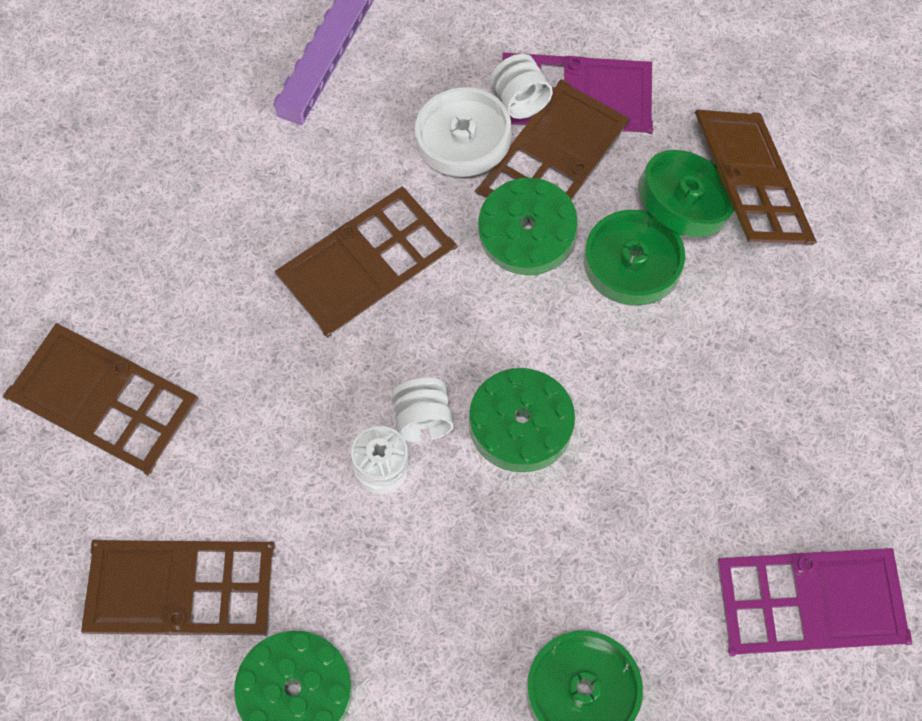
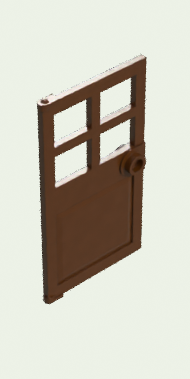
M560 79L552 90L553 94L547 105L532 116L510 145L505 157L492 168L474 192L479 196L487 198L494 191L490 186L501 172L514 180L528 178L507 166L517 151L520 150L542 163L532 178L541 179L547 170L551 168L571 179L573 183L566 191V194L572 200L630 122V118Z
M697 109L694 113L717 166L720 181L726 188L747 242L802 243L804 245H814L817 243L762 114L756 112L748 114ZM736 187L755 188L762 205L742 204ZM765 189L784 190L791 206H772ZM747 214H766L773 232L754 231ZM776 215H795L802 233L783 232Z
M401 186L275 270V274L318 324L323 335L328 338L333 332L447 253L457 249L458 246L450 236L448 237L411 194ZM398 200H401L417 218L416 221L401 231L383 212V210ZM374 216L392 235L391 238L376 248L358 230L359 226ZM423 226L441 245L440 248L425 258L406 239V237ZM398 243L417 263L399 276L381 256V254Z
M56 323L12 386L8 387L3 398L16 403L149 476L153 472L156 462L194 406L198 396ZM134 375L154 385L137 411L117 401ZM162 390L183 400L166 426L145 416ZM111 408L132 418L115 445L94 435ZM140 423L160 433L159 438L144 460L122 450Z
M92 540L90 551L92 556L81 633L267 635L272 556H274L275 549L274 541ZM198 552H225L222 583L195 582ZM234 552H261L259 583H232ZM194 592H221L219 624L192 623ZM231 593H258L256 624H228Z

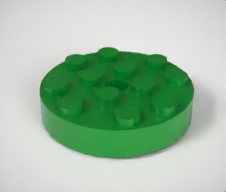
M666 150L657 153L650 159L639 178L638 192L645 208L656 222L675 231L678 235L706 237L716 234L725 226L735 211L726 188L720 181L717 166L695 153L684 150Z
M539 178L511 180L496 188L483 203L478 218L480 241L487 256L506 271L519 275L546 273L563 263L575 246L577 239V213L570 197L560 187L549 181ZM529 219L530 225L533 227L530 229L523 228L524 226L528 225Z
M643 210L617 211L601 219L589 233L584 252V268L592 285L605 297L626 305H647L666 297L679 282L685 264V247L680 235L663 224L656 222L649 212Z
M529 368L507 369L489 377L475 392L469 411V431L476 449L493 465L511 472H533L553 464L569 446L575 425L574 406L565 388L546 373ZM517 416L524 417L528 421L521 423L518 422L516 418Z
M305 631L280 632L265 638L255 645L243 659L234 685L235 703L242 721H344L349 710L352 693L349 670L340 652L326 639ZM299 683L301 690L297 695L289 696L286 694V688L294 684L298 685Z
M573 631L552 639L538 652L527 678L526 698L534 721H635L642 704L643 683L635 660L616 640L598 632ZM581 684L587 685L591 689V695L577 693V686Z

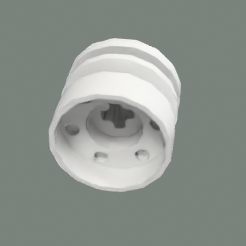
M517 54L505 59L495 68L490 78L492 88L496 91L497 96L502 100L509 115L513 118L522 119L538 113L547 105L553 94L548 80L541 73L535 60L527 54Z
M436 378L412 379L398 385L391 392L394 412L398 415L396 417L398 433L403 436L406 442H421L419 429L429 428L431 440L439 439L450 433L453 429L451 411L447 406L446 386L442 380Z
M373 426L363 430L355 438L351 446L352 470L356 482L364 490L374 494H387L396 490L404 483L408 474V447L402 435L386 426Z

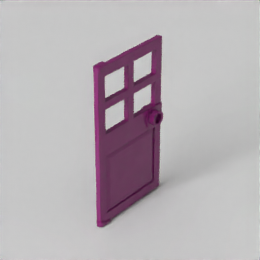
M503 52L502 61L520 53ZM527 54L535 60L540 70L541 64L564 66V81L570 83L575 89L629 117L630 122L623 131L653 134L652 62ZM510 116L511 125H526L532 117L518 119Z
M893 548L717 559L728 634L727 651L730 657L742 654L906 644V646L912 645L911 631L907 625ZM791 565L796 597L771 599L766 566ZM757 567L761 594L760 600L735 601L731 568ZM798 607L803 640L777 642L772 608ZM763 609L768 642L741 644L737 610Z

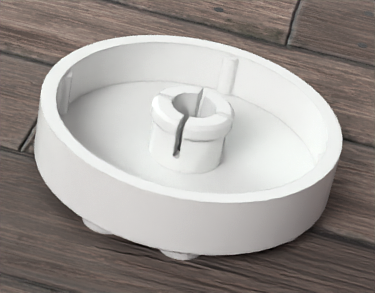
M454 88L434 96L422 107L415 123L416 140L422 158L430 167L449 176L468 177L484 173L496 166L505 157L511 145V120L507 108L496 96L477 88Z

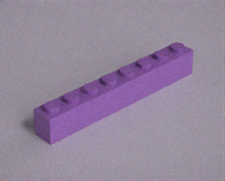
M334 0L331 9H327L323 23L321 26H317L313 40L307 43L303 57L297 60L291 77L288 76L286 78L281 94H277L273 105L276 109L277 117L301 126L304 124L374 0Z

